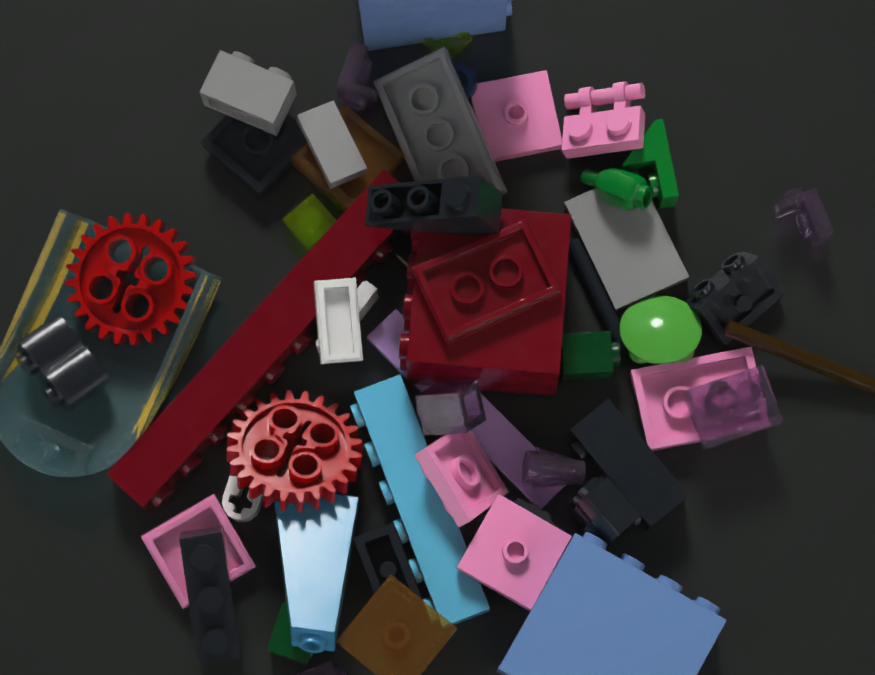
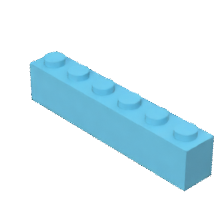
M401 375L354 391L357 403L350 405L358 429L367 427L371 441L364 445L372 466L381 465L386 480L379 482L387 506L393 503L396 504L400 519L393 522L402 544L410 542L415 558L409 559L408 562L416 583L425 581L430 597L423 599L431 623L440 621L442 629L489 612L490 607L480 582L456 569L467 547L460 529L452 516L446 512L443 501L430 480L423 474L421 465L414 456L428 445Z

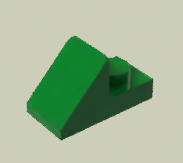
M657 119L652 123L644 134L643 148L634 149L622 166L623 170L630 172L636 170L638 173L651 171L646 176L647 185L653 187V197H657L659 209L675 206L679 197L663 119Z

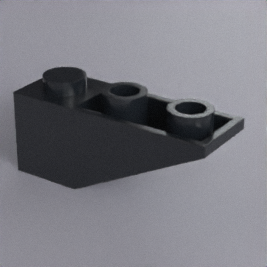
M481 175L369 186L365 226L458 236L499 233L503 193Z

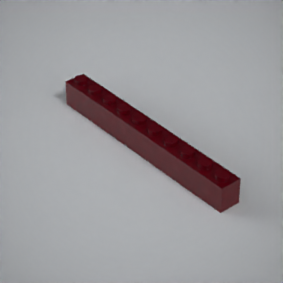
M383 169L369 186L400 182ZM369 186L107 472L106 475L141 507L148 511L153 506L157 509L162 507L173 495L175 490L172 488V485L181 475L187 478L201 464L203 459L200 457V454L209 444L215 447L226 437L230 431V427L227 426L228 423L238 413L242 416V409H251L254 406L255 400L258 399L255 395L256 392L265 383L271 385L281 376L286 368L283 365L284 361L293 352L298 355L309 345L313 339L310 333L317 326L313 282L317 280L356 278L358 288L363 281H366L368 276L365 272L375 261L381 264L391 254L395 247L391 242L401 232L405 234L410 232L365 226Z

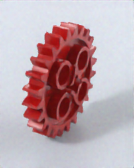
M125 213L123 224L120 225L115 217L109 216V229H105L95 223L93 227L96 237L91 238L84 234L80 236L86 248L84 250L72 248L71 252L79 258L78 264H66V268L76 274L75 278L65 281L64 284L76 288V293L68 297L67 300L73 304H81V307L74 313L75 317L80 319L90 317L85 325L86 330L93 331L101 326L98 338L102 340H107L114 332V344L122 346L127 335L132 346L137 347L140 345L141 335H144L149 343H156V330L165 336H170L171 333L168 326L170 321L179 325L183 324L181 317L178 315L179 310L192 311L193 309L185 302L186 296L198 295V291L188 287V283L198 279L199 274L188 271L187 267L193 265L197 260L193 256L182 255L190 245L186 241L174 243L179 234L176 229L171 228L163 234L165 229L164 221L157 219L150 227V217L146 214H142L136 224L133 215ZM129 242L132 250L131 256L127 261L118 263L115 256L116 249L119 245ZM149 247V254L142 260L143 250ZM160 260H165L168 266L166 276L159 281H154L151 277L152 266ZM128 273L139 279L137 286L130 285L125 281ZM110 279L113 283V291L108 298L101 300L97 295L98 285L101 281ZM145 296L149 301L148 312L144 316L136 318L132 309L133 304L138 298ZM122 300L121 310L116 313L114 308Z
M287 390L285 400H279L274 393H270V404L266 405L261 400L256 399L254 411L247 408L245 410L242 409V420L233 421V431L227 435L226 460L230 462V476H237V487L239 489L249 486V499L253 500L263 495L265 508L270 506L275 500L280 502V512H285L288 504L294 503L298 513H302L304 503L310 502L315 510H319L320 498L323 497L333 504L336 491L346 494L348 491V481H356L357 469L361 467L362 440L357 439L358 426H350L349 413L338 416L339 404L334 403L327 408L324 407V396L322 395L315 402L309 401L308 391L303 392L300 400L294 399L291 390ZM306 425H309L306 431H304V433L302 434V446L298 445L300 441V434L303 428ZM287 456H291L286 473L283 477H279L287 466ZM299 473H309L310 475H302Z

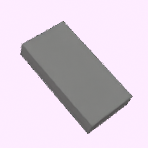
M334 100L297 115V123L330 189L367 174V166Z

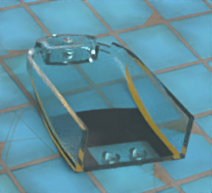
M60 209L0 347V439L18 460L36 471L57 477H81L102 472L114 466L147 430L178 377L199 335L223 277L195 265L187 267L188 271L199 274V278L189 281L188 287L194 290L191 296H186L185 302L188 303L186 309H180L178 315L181 317L180 323L176 324L172 321L168 323L170 336H165L156 330V343H149L144 335H141V342L137 347L131 345L128 335L122 346L114 344V332L107 340H102L98 338L101 326L93 331L86 330L85 325L90 317L81 319L75 317L74 313L81 307V304L70 303L67 298L76 293V288L64 284L65 281L75 278L76 274L68 270L66 264H78L79 258L71 252L72 248L80 250L86 248L80 236L84 234L91 238L96 237L93 227L96 222ZM129 242L119 245L116 249L115 256L118 263L127 261L131 256L132 250ZM149 247L143 250L142 260L149 254ZM160 260L152 266L151 277L154 281H159L166 276L168 266L165 260ZM127 274L125 281L130 285L137 286L139 279L134 275ZM105 279L98 285L97 295L101 300L108 298L113 291V283L110 279ZM145 296L138 298L133 304L132 309L136 318H140L148 312L149 301ZM122 300L114 308L116 313L121 310ZM57 314L67 322L82 344L92 353L109 376L107 386L70 413H67L61 406L55 409L42 393L41 389L45 387L44 383L35 374L29 377L16 360V357L20 355L17 351L18 341Z

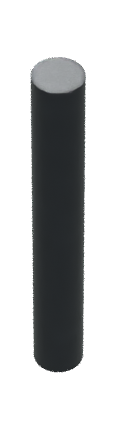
M580 238L573 239L569 242V254L606 331H611L612 343H619L620 352H623L627 349L620 337V320Z

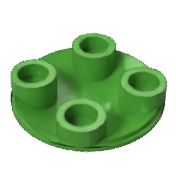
M666 295L648 296L634 302L626 309L620 321L621 340L629 351V357L639 364L647 362L653 364L687 362L694 356L695 349L702 335V325L698 314L686 302Z

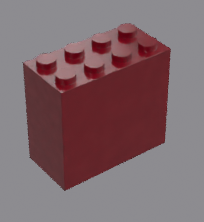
M501 208L499 230L527 219L562 290V295L447 346L415 282L411 268L489 234L458 236L411 231L412 249L408 258L407 279L408 292H413V294H405L403 308L404 331H409V334H401L399 348L400 370L407 371L408 384L555 397L560 374L572 214Z

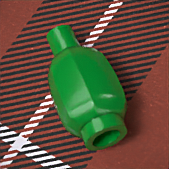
M586 168L581 175V183L594 187L596 196L600 200L619 209L633 211L640 208L645 210L652 201L653 187L647 185L644 177L619 168H608L597 172Z

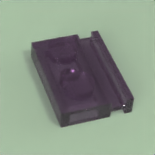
M763 365L683 392V397L696 432H698L703 450L784 422L776 405L777 401Z

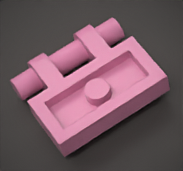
M627 81L614 83L611 88L595 90L593 87L580 88L578 93L565 94L564 102L567 110L580 108L579 115L564 117L561 151L565 157L570 159L642 149L644 146L645 112L641 105L631 107V101L645 98L643 83L629 85ZM614 103L613 110L597 112L598 105Z

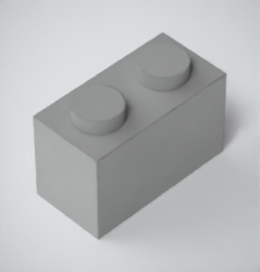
M222 50L219 51L199 92L204 106L275 136L278 135L297 95L294 81L291 80V76L287 72L276 67H269L267 70L255 65V61L241 52L234 51L231 55Z

